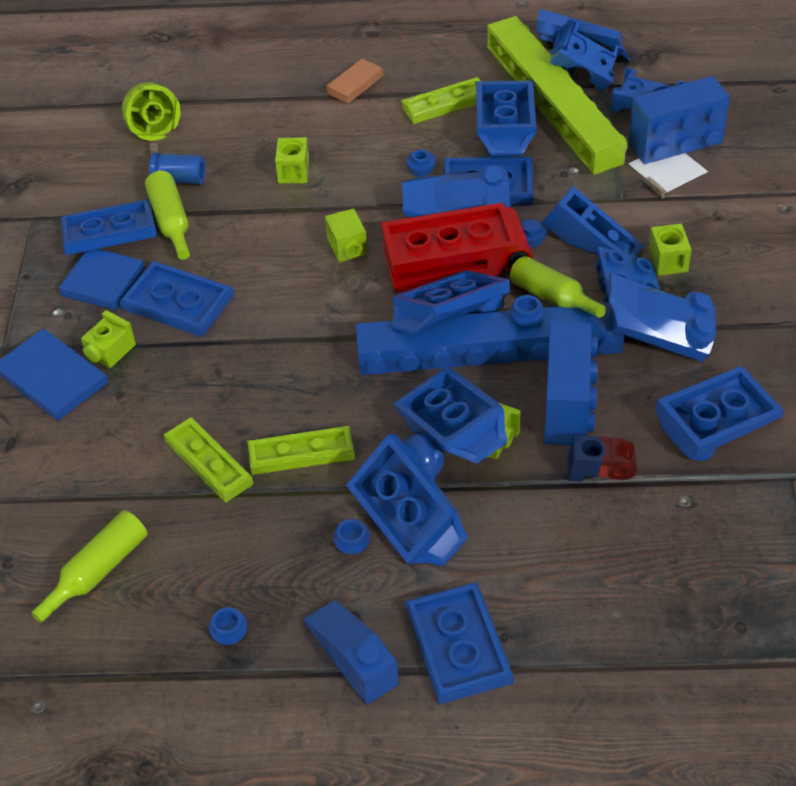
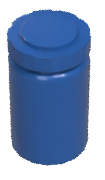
M152 153L149 163V175L156 171H166L173 176L176 184L202 185L206 172L205 159L200 155Z

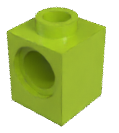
M307 137L278 138L275 158L278 184L308 182L309 152Z
M354 208L325 216L327 239L338 262L368 254L366 231Z
M682 223L651 227L648 250L657 276L688 272L692 249Z

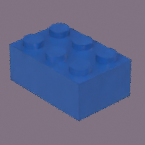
M714 76L633 97L628 144L645 165L723 143L730 95Z
M550 321L544 444L571 445L573 434L587 435V432L594 433L595 412H589V410H596L597 389H595V385H590V383H597L596 360H591V357L597 358L598 337H591L592 323Z

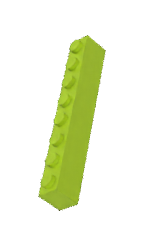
M517 16L488 24V49L515 81H533L535 105L591 173L595 175L624 165L625 152L628 148L626 138L619 134L612 126L609 118L599 111L595 102L585 95L581 86L571 79L567 70L561 66L549 63L553 55L530 32L529 27L524 25Z

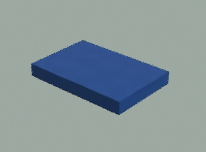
M532 157L444 158V175L476 173L490 165H498L508 171L510 205H533Z
M149 199L60 217L63 246L66 255L157 237Z
M152 261L119 302L121 309L203 337L233 298L234 290L231 286Z
M44 328L0 359V376L56 421H59L109 383L106 374Z
M477 582L405 601L406 611L439 704L514 684L513 673Z

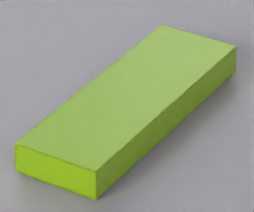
M476 77L402 100V109L411 122L416 124L476 105V82L481 80Z
M192 417L163 434L165 442L225 503L253 485L252 476Z
M350 426L247 441L252 475L355 460Z

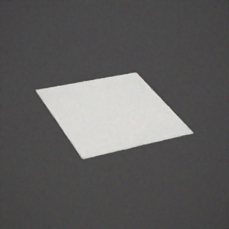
M686 153L645 165L639 158L628 163L645 178L651 177L667 192L708 172Z

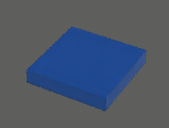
M100 249L85 251L59 287L60 294L67 298L117 310L120 305L119 301L144 271V261Z

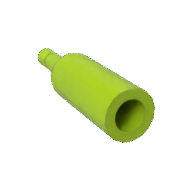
M166 171L153 172L146 178L145 187L159 230L165 237L171 238L178 258L185 260L190 256L184 237L189 223L174 178Z
M528 256L517 259L510 271V279L517 287L556 307L580 308L598 318L605 315L606 307L584 295L582 286L578 281Z
M122 510L62 567L56 588L31 612L32 617L37 622L42 623L67 599L86 595L94 589L147 537V530L141 521L126 510Z

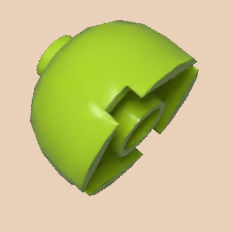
M143 82L130 88L124 96L121 106L122 117L129 130L139 138L149 141L165 138L166 135L164 134L177 127L181 115L180 103L173 92L164 85L154 82Z

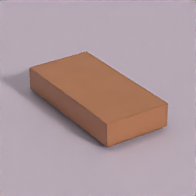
M362 58L326 86L327 94L349 104L384 76L383 68Z

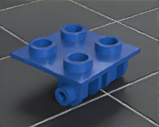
M597 247L599 259L596 263V270L600 276L601 291L605 293L604 303L609 302L610 273L659 289L652 261L624 254L617 250Z

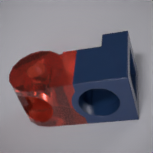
M573 434L567 455L569 481L583 482L585 476H608L614 480H627L636 475L635 445L631 441L620 438Z

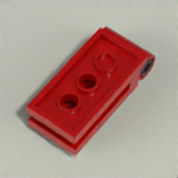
M504 203L381 222V232L384 239L382 241L383 253L395 293L412 290L465 270L491 276L502 275L503 266L507 271H511L517 259L524 256L533 259V253L517 211L511 207H505Z

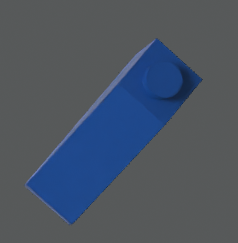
M574 186L555 204L542 221V224L565 243L598 255L597 247L600 246L636 257L644 246Z
M334 600L304 618L306 626L366 705L399 685L397 660L375 632L339 602Z

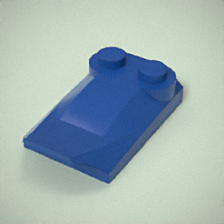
M540 9L536 24V33L540 35L539 39L554 45L558 35L557 31L571 17ZM571 18L580 23L577 30L579 34L600 46L611 49L618 45L624 49L623 41L625 37L620 31ZM626 51L620 54L627 60H631Z
M533 81L476 82L477 135L491 156H522L528 144L535 136L536 115Z
M490 165L476 173L418 177L402 182L403 213L412 218L497 203H504L505 207H511L508 171L498 165Z
M465 270L392 296L394 315L391 327L392 329L414 335L448 316H459L479 311V313L499 312V309L505 305L504 298L510 293L509 279Z
M610 273L609 302L614 310L613 331L704 362L710 354L716 336L715 307L708 295L690 292L684 298Z
M448 366L393 403L397 413L405 419L411 431L426 434L446 452L460 456L473 463L478 464L507 442L504 424L505 412L502 405Z
M743 366L658 399L656 405V412L666 434L688 458L699 461L711 458L717 447L783 417L784 410Z
M388 434L346 484L347 488L407 564L428 563L443 566L468 539L457 510L419 463L416 449L410 444L403 443L395 434Z

